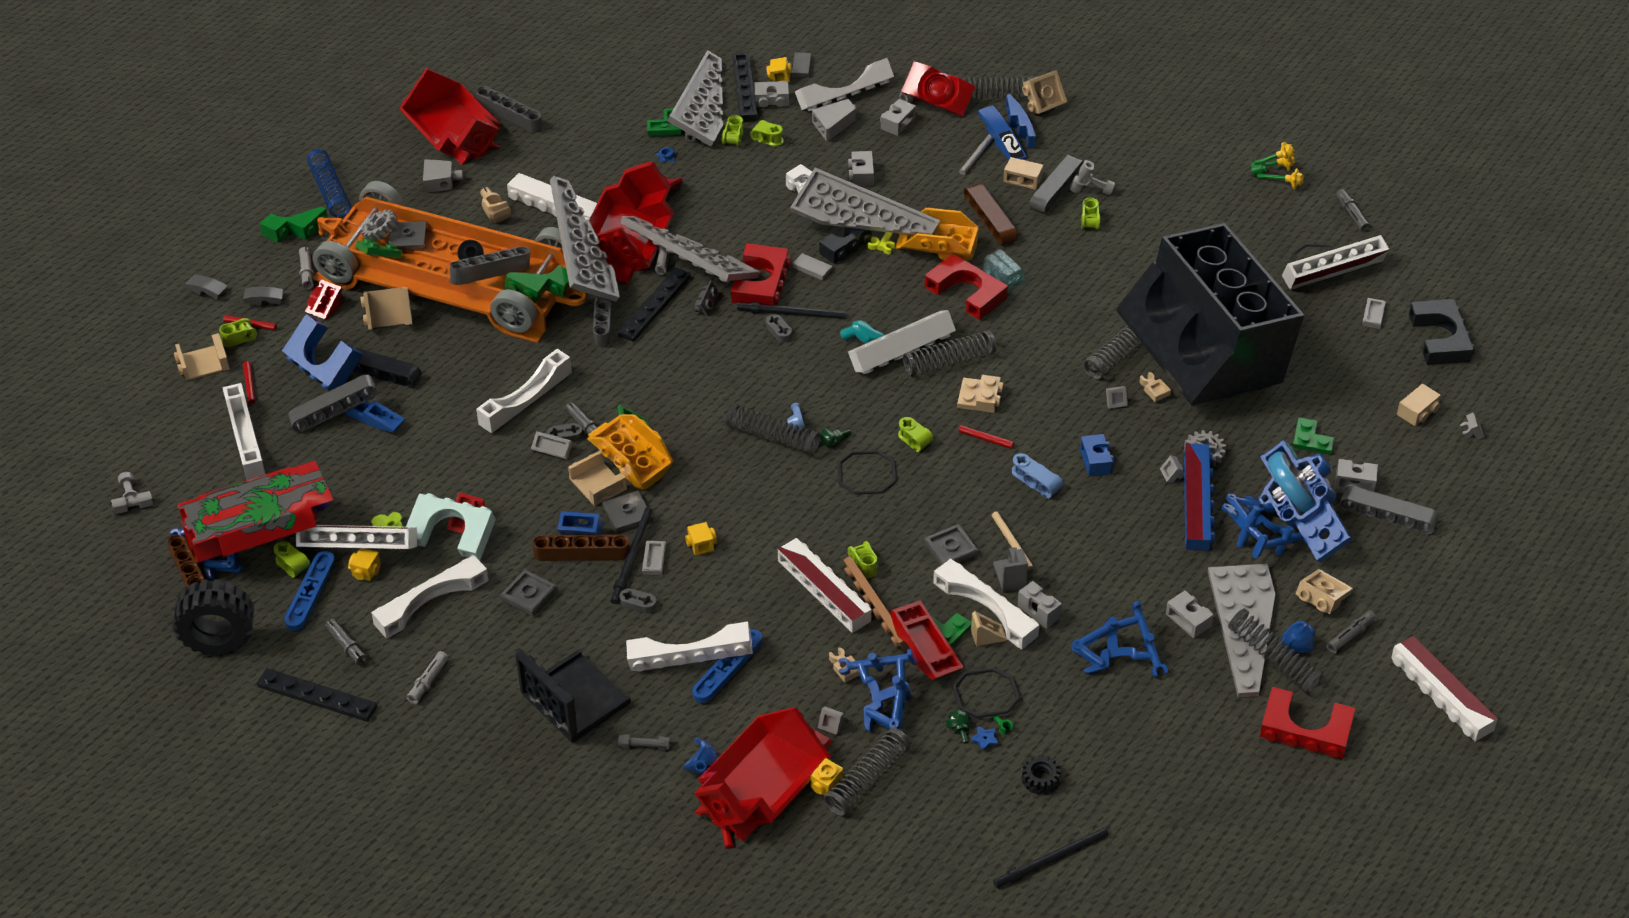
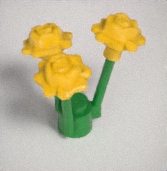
M1286 142L1281 144V150L1276 152V154L1251 163L1252 174L1257 176L1258 179L1285 180V182L1291 183L1294 190L1303 183V174L1299 173L1297 168L1292 175L1264 174L1267 172V167L1273 165H1283L1288 171L1291 170L1290 167L1295 164V150L1291 144ZM1274 158H1280L1277 159V161L1266 163V161L1272 160Z

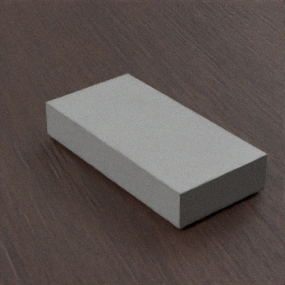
M803 253L793 262V268L820 280H824L832 271L831 265Z
M1372 298L1367 299L1362 326L1380 329L1386 301Z
M536 431L531 450L568 459L573 441Z
M646 541L642 574L662 575L666 541Z

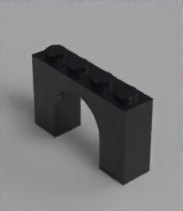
M1455 300L1411 302L1408 315L1413 327L1440 326L1447 329L1453 335L1445 339L1425 340L1422 353L1426 364L1470 362L1472 355L1475 353V348L1470 342L1469 332L1465 329V321L1461 319L1460 308L1456 306Z

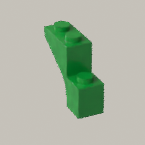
M318 207L291 217H279L270 214L259 224L262 236L277 243L285 239L289 233L307 240L319 229L317 219L320 217L328 218L326 208Z
M558 265L554 271L548 274L509 272L505 278L504 288L520 292L528 296L536 304L546 290L563 298L570 289L566 268Z

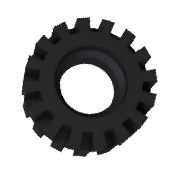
M1034 755L1031 756V760L1029 758L1026 760L1022 769V784H1024L1026 789L1030 787L1029 792L1033 793L1035 790L1037 791L1036 795H1040V792L1047 795L1048 790L1052 793L1054 788H1058L1061 769H1059L1060 765L1058 763L1055 764V759L1052 758L1050 761V756L1047 755L1045 758H1042V755H1038L1036 759ZM1044 771L1049 774V777L1039 779L1033 776V773Z

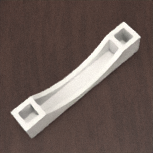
M885 58L868 65L858 80L849 86L828 88L812 84L795 91L801 109L811 111L818 108V104L822 103L825 106L832 103V99L836 98L839 101L847 98L846 94L851 93L853 96L861 93L860 89L865 88L867 91L875 88L874 84L880 83L881 86L889 83V79L894 77L888 59Z
M558 349L553 351L543 359L533 376L518 390L502 398L489 399L476 409L478 424L490 433L496 431L572 373L570 357Z
M242 384L222 387L246 480L264 475L265 471Z
M472 555L371 612L373 623L384 637L388 639L402 631L412 614L427 601L449 592L472 591L488 582L487 569Z
M949 559L934 571V584L944 592L971 598L994 612L1002 622L1006 638L1021 650L1038 637L1039 624L1036 620L1028 617L1020 608L1012 605L989 585L984 584L974 574L969 573L961 564Z
M748 622L729 624L711 637L689 644H664L647 637L626 640L627 661L631 671H643L753 653Z

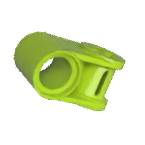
M733 115L728 118L726 127L723 130L722 144L730 143L740 146L743 135V119L741 116Z
M764 120L759 121L750 132L753 140H758V142L771 146H781L784 142L781 137L782 127Z
M1086 198L1083 201L1081 229L1096 228V230H1099V202L1095 198Z
M248 318L224 324L219 329L222 345L225 347H233L257 337V331L255 328H252V323Z
M904 417L899 421L900 431L898 436L902 441L910 445L912 449L915 448L917 452H920L933 442L932 433L913 418Z
M282 541L274 546V553L277 555L275 559L276 564L292 578L310 567L308 558L290 543Z
M865 541L862 545L848 547V555L851 556L864 577L872 578L876 576L877 556L869 542Z

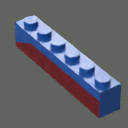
M1186 443L1185 549L1209 551L1210 544H1214L1215 534L1211 532V527H1214V516H1211V511L1214 509V500H1210V495H1213V484H1210V480L1213 479V468H1210V464L1213 461V452H1209V444Z

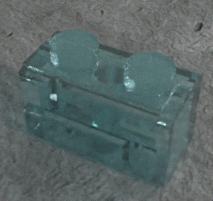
M1001 249L984 258L985 273L1003 282L1008 288L1023 280V269Z

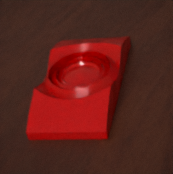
M913 62L901 93L963 117L976 86L959 77L943 73L931 66Z
M921 600L893 609L890 612L897 636L913 650L918 661L916 666L932 680H936L964 668Z

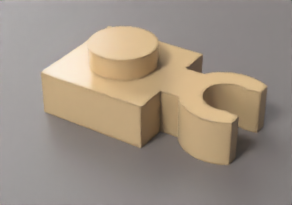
M1148 373V379L1140 376V384L1145 386L1144 391L1154 402L1170 396L1171 390L1161 379L1155 380L1153 373Z
M838 648L839 656L833 655L832 652L829 653V660L833 663V669L844 683L860 675L858 669L850 670L848 675H841L839 673V669H845L847 666L846 664L840 665L839 659L846 658L849 662L855 661L852 656L845 657V652L842 648Z

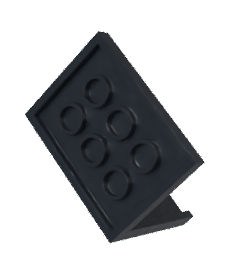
M580 649L547 671L544 667L540 668L536 664L535 659L531 655H527L523 650L515 654L521 694L571 743L631 703L630 697L620 691L583 656Z

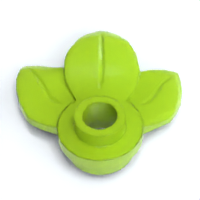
M393 512L389 516L378 515L371 521L373 526L403 527L401 522L402 516L398 512Z

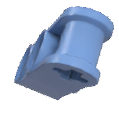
M1020 453L1013 457L1014 467L1012 468V474L1030 488L1040 492L1041 495H1046V498H1051L1064 486L1062 479L1057 474L1052 473L1028 455Z

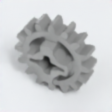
M385 209L382 213L379 211L363 224L364 228L361 229V234L364 238L374 241L376 239L380 240L386 237L387 233L393 230V227H396L395 223L398 222V217L391 209L388 211Z
M1202 430L1201 434L1195 431L1194 436L1189 435L1188 440H1185V445L1186 443L1209 444V452H1213L1212 466H1216V462L1221 463L1222 458H1225L1226 445L1223 444L1224 439H1218L1219 434L1213 436L1212 431H1209L1208 434L1204 430Z

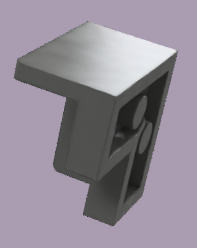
M1017 547L1009 548L1008 559L993 562L1003 593L1021 590L1027 583L1028 562L1023 549L1017 550Z

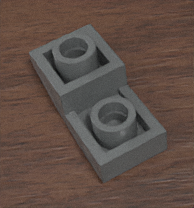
M195 274L184 285L198 295L205 292L216 300L227 289V285L218 280Z
M264 286L246 288L244 290L243 302L261 306L263 300L271 304L280 305L283 289Z

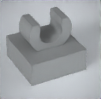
M1125 386L1106 389L1107 406L1109 409L1128 406Z
M1475 414L1466 415L1468 422L1460 424L1461 428L1466 430L1463 431V435L1469 438L1474 434L1476 439L1483 438L1484 434Z
M1170 455L1160 468L1165 480L1169 483H1173L1177 478L1181 479L1184 476L1182 465L1176 456Z
M828 707L822 708L818 728L837 735L841 728L844 713Z

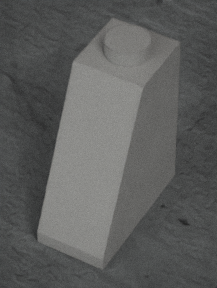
M849 99L812 110V123L824 139L830 141L856 121L857 108Z

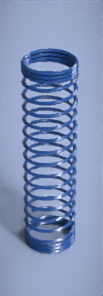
M323 149L311 151L307 156V162L330 214L333 217H341L340 214L342 216L347 215L351 210V204L328 153ZM319 153L325 154V155L317 156V157L314 158V159L312 160V162L310 163L312 157L315 156L316 154H319ZM319 157H326V159H320V160H318V161L325 160V162H322V163H319L318 165H315V164L318 162V161H316V162L312 165V163H313V161H314L315 159H317V158H319ZM330 173L329 175L324 176L322 180H320V178H322L323 175ZM342 201H345L342 205L337 207H341L347 202L346 206L343 208L345 209L348 206V209L345 212L339 214L332 212L339 211L331 209L336 208L332 207L334 204H337L336 202L341 203Z

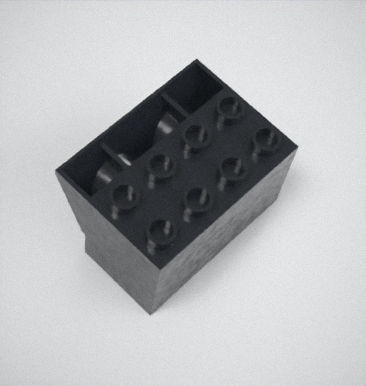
M1226 223L1163 236L1156 261L1151 263L1117 307V313L1191 406L1283 383L1304 318L1302 311Z

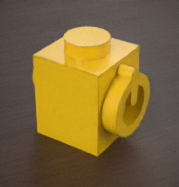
M787 57L770 60V66H767L769 80L773 82H790V73L793 70L791 63H788Z
M706 522L687 527L686 543L688 547H692L695 556L714 551L717 538L713 528H709Z
M360 548L357 553H353L348 566L352 576L358 580L371 581L373 576L377 575L380 570L379 552Z
M825 758L811 775V788L816 793L825 796L839 783L840 779H843V768Z

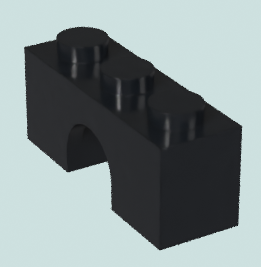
M844 227L843 238L831 233L819 241V254L833 264L839 260L842 261L848 254L857 251L860 246L870 242L872 230Z

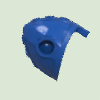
M1298 621L1284 632L1281 641H1284L1283 647L1290 645L1287 650L1288 652L1295 649L1293 656L1296 653L1310 652L1314 647L1313 635L1316 631L1305 621Z
M696 737L695 742L700 744V750L682 768L696 774H703L717 760L718 755L707 741Z

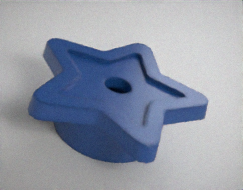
M665 147L660 150V153L655 155L660 158L661 163L665 161L674 162V156L677 152H673L671 148Z
M978 727L977 734L971 738V741L976 742L982 750L991 745L998 744L994 737L995 729L985 730Z

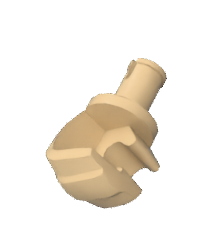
M485 187L486 191L483 188L480 192L483 197L482 207L489 220L497 223L508 219L511 216L508 203L506 201L502 202L500 195L492 193L490 188Z

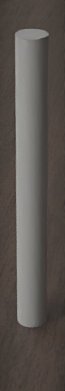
M988 134L960 169V174L965 175L994 139L990 134Z

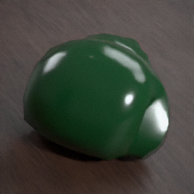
M824 428L820 434V440L825 446L832 447L843 441L844 436L851 434V430L840 432L838 429L831 431Z
M964 710L950 712L949 719L946 720L947 728H954L955 733L961 734L963 744L968 743L966 732L970 729L967 712Z

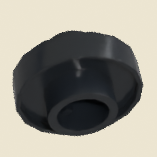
M465 240L457 250L459 260L484 255L483 247L475 240Z

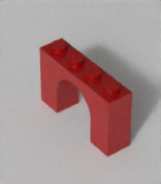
M746 243L743 252V263L754 269L767 271L771 276L763 281L734 280L731 289V303L760 302L763 305L775 306V303H779V291L783 290V279L787 277L786 267H790L791 256H788V249Z
M951 254L925 275V288L937 295L959 282L971 283L977 286L979 290L966 300V312L978 320H981L1007 299L1008 286L955 254Z
M1272 687L1259 737L1265 738L1268 741L1282 742L1290 747L1305 748L1310 752L1324 753L1333 758L1344 757L1355 712L1354 707L1334 703L1329 723L1321 729L1307 730L1294 724L1289 717L1288 711L1293 692Z

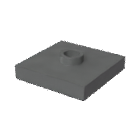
M426 221L395 223L396 227H393L389 234L388 244L396 245V248L399 250H425Z
M639 491L602 502V507L616 533L639 526L644 510L647 507ZM652 515L650 516L649 522L653 521Z
M959 524L924 538V543L941 566L949 559L959 563L978 555V549Z
M524 569L500 594L501 600L533 616L557 591V586Z

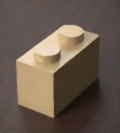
M1010 157L1004 169L1003 182L1036 190L1043 176V165Z
M1421 384L1399 402L1397 415L1414 426L1420 422L1423 423L1430 413H1435L1439 409L1441 395L1426 385Z

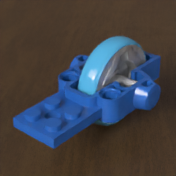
M1282 440L1270 451L1260 456L1272 478L1258 497L1259 502L1268 513L1277 512L1280 519L1287 525L1299 529L1318 562L1321 563L1353 540L1332 506L1336 499V493L1326 478L1332 468L1322 454L1319 453L1299 459L1293 448ZM1326 531H1330L1329 537L1322 539V535Z

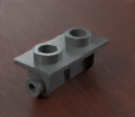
M710 280L708 285L702 287L698 297L699 300L693 306L695 314L704 313L708 317L713 309L719 291L712 280Z

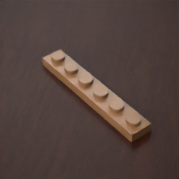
M851 556L844 559L847 566L844 568L846 574L850 579L854 577L856 581L853 583L859 593L861 591L864 592L865 595L862 597L869 606L872 605L874 607L872 612L877 620H883L881 625L887 634L891 632L893 635L891 640L895 647H901L903 652H906L910 648L907 643L897 636L891 615Z

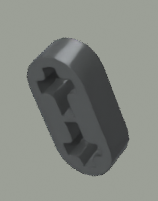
M772 314L766 318L767 329L778 341L787 342L792 338V329L782 317Z
M570 423L550 427L547 430V434H557V437L577 441L582 438L583 429L578 423Z
M624 589L619 595L620 604L625 608L644 613H650L656 609V597L652 594L634 589Z

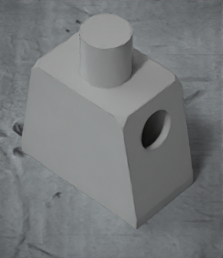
M424 160L423 185L425 193L452 189L453 181L463 180V171L453 170L451 161Z

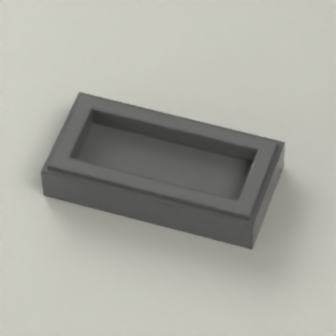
M795 52L792 77L808 78L811 53Z

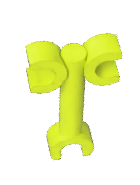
M885 232L881 240L877 237H872V243H868V248L891 254V248H895V243L889 241L893 233Z

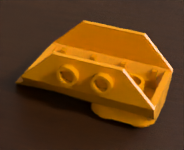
M925 208L921 211L922 213L940 220V225L935 234H900L895 246L897 249L937 253L944 260L951 254H955L965 261H970L974 256L977 246L979 226L961 211Z
M635 414L619 415L611 422L603 423L588 434L589 437L587 439L605 457L612 460L616 467L619 468L620 473L638 489L649 488L665 475L673 463V459L659 433L653 431L644 420L639 419Z

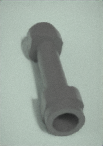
M630 734L619 735L618 747L623 749H629L630 746L658 747L659 751H665L670 749V737L659 736V739L631 738Z

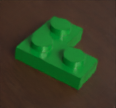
M674 108L664 109L663 120H647L648 136L681 135V129L667 121Z
M363 238L362 241L356 240L355 247L365 254L401 258L402 251L396 248V245L386 244V246H379V243L373 242L374 240Z
M1298 417L1293 448L1331 455L1334 437L1315 434L1317 421Z
M958 613L945 624L932 617L950 647L971 629L972 622Z

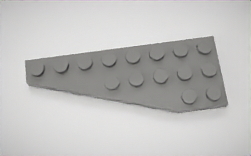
M707 50L667 121L673 126L684 130L687 134L701 140V142L712 146L723 126V111L721 110L723 104L721 87L722 59Z
M814 168L790 207L791 212L819 224L907 235H916L917 233L934 235L940 225L939 219L817 168Z
M553 176L550 179L569 286L575 290L616 302L620 296L615 271L612 265H608L606 261L607 255L601 251L598 245L600 241L589 220H585L583 216L584 210L578 206L576 202L577 196L570 182Z
M635 216L622 217L621 224L627 226L628 230L640 233L639 236L653 240V244L664 246L666 251L679 255V258L691 261L692 265L706 269L708 274L719 276L721 281L729 282L731 280L743 279L749 281L759 277L760 271L732 256L727 255L724 257L718 255L719 251L715 249L703 248V244L678 234L676 236L668 234L669 230L653 227L652 223Z
M1268 564L1208 567V576L1237 696H1259L1265 660L1264 654L1259 655V650L1255 651L1254 646H1249V642H1244V638H1239V633L1234 634V631L1228 629V624L1234 615L1243 608L1249 611L1246 621L1251 616H1254V619L1241 632L1240 636H1244L1249 627L1256 620H1259L1256 628L1246 636V641L1251 638L1261 624H1264V628L1251 640L1250 645L1256 642L1265 629H1270L1275 591ZM1244 623L1235 632L1240 631ZM1268 632L1267 635L1256 645V648H1255V649H1258L1259 647H1261V645H1262V643L1264 642V640L1269 636V632ZM1267 644L1261 649L1260 653L1266 651Z

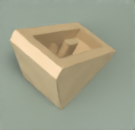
M976 611L972 613L971 632L976 646L1007 640L1002 624Z

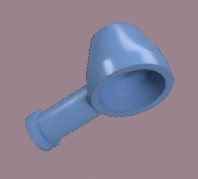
M793 403L791 409L794 415L787 419L788 425L793 423V428L795 425H798L799 429L804 427V430H806L800 411V404Z

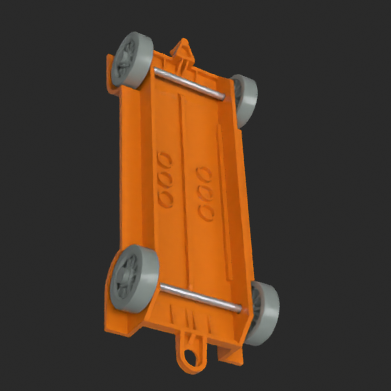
M372 181L365 186L360 193V201L352 207L343 220L342 218L323 217L317 219L319 234L326 235L328 231L331 236L327 241L321 243L313 253V263L318 270L313 278L315 282L324 280L340 286L344 290L353 288L359 280L388 288L408 287L410 294L486 314L492 325L500 332L536 343L540 341L546 332L545 317L555 302L579 306L586 301V292L570 288L563 298L546 290L535 304L528 296L504 288L507 274L462 285H454L449 281L450 263L459 260L457 250L465 240L479 242L483 247L484 254L521 246L528 247L531 250L530 268L516 273L548 274L554 271L558 265L566 268L559 228H544L534 241L404 207L403 199L398 191L381 181ZM385 209L387 211L391 209L398 217V222H427L425 250H401V258L368 255L357 249L355 245L356 240L362 241L364 238L361 234V229L364 228L363 224L373 214L379 211L382 213ZM390 232L387 233L386 237L380 240L376 239L374 242L379 243V246H386L389 242ZM576 294L581 298L574 300L569 299V296Z

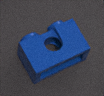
M1104 434L1082 436L1080 451L1088 476L1111 474L1115 461L1114 456L1110 455L1109 441L1105 440Z
M561 511L558 531L561 535H602L604 522L599 514ZM578 519L586 520V521H588V523H587V524L579 523V520H578Z

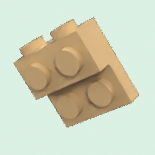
M1057 70L1023 82L1022 91L1028 97V109L1034 114L1042 113L1067 102Z
M982 375L981 380L963 378L957 408L994 413L995 407L1000 405L1001 396L998 393L1002 394L1003 382H1000V377Z
M1318 569L1300 581L1296 595L1302 601L1315 605L1318 610L1330 614L1339 608L1342 600L1351 595L1353 588Z

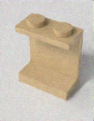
M408 287L368 291L363 293V297H360L362 308L365 307L366 315H363L364 326L368 325V330L375 327L399 324L409 325L413 323Z
M219 333L212 335L214 346L182 354L179 344H175L177 352H174L176 363H180L177 365L180 375H184L186 381L229 370Z
M601 451L591 454L568 467L569 479L594 506L627 490L626 477L622 473L614 475L604 464Z

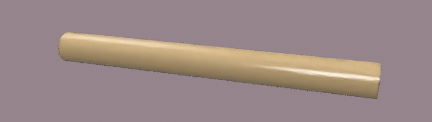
M994 512L991 516L1011 547H1017V550L1022 549L1000 514ZM1025 554L1026 559H1027V562H1028V571H1029V570H1032V569L1034 568V566L1032 565V563L1030 562L1029 558H1028L1027 555Z

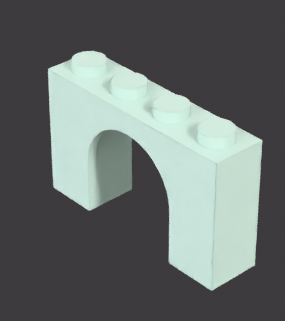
M419 493L406 527H417V545L426 546L434 526L440 520L447 517H458L465 521V530L457 548L461 556L468 558L474 555L480 560L496 521L493 512L487 507L477 508L466 502L461 504L450 498L440 499L433 494L428 493L424 495Z

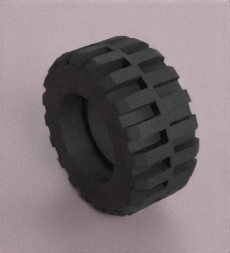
M215 579L214 581L202 580L201 583L195 582L190 587L182 590V593L177 597L172 621L173 631L177 639L186 648L189 646L194 652L199 651L203 655L213 654V656H219L222 653L225 655L230 654L232 650L237 651L244 646L251 637L255 612L254 604L245 591L242 592L240 587L237 585L232 586L230 582L225 581L223 583ZM217 615L225 618L226 620L214 621L206 619L202 616Z

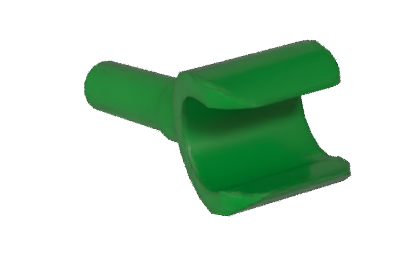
M998 715L992 716L1000 726L999 731L1001 734H1006L1004 727H1008L1012 731L1013 723L1010 720H1001Z

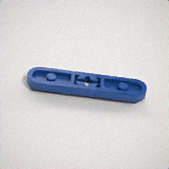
M323 551L315 556L285 615L284 621L288 630L297 631L305 626L335 566L334 555L331 552Z
M750 629L752 654L719 659L692 689L695 701L699 703L709 702L761 647V632Z

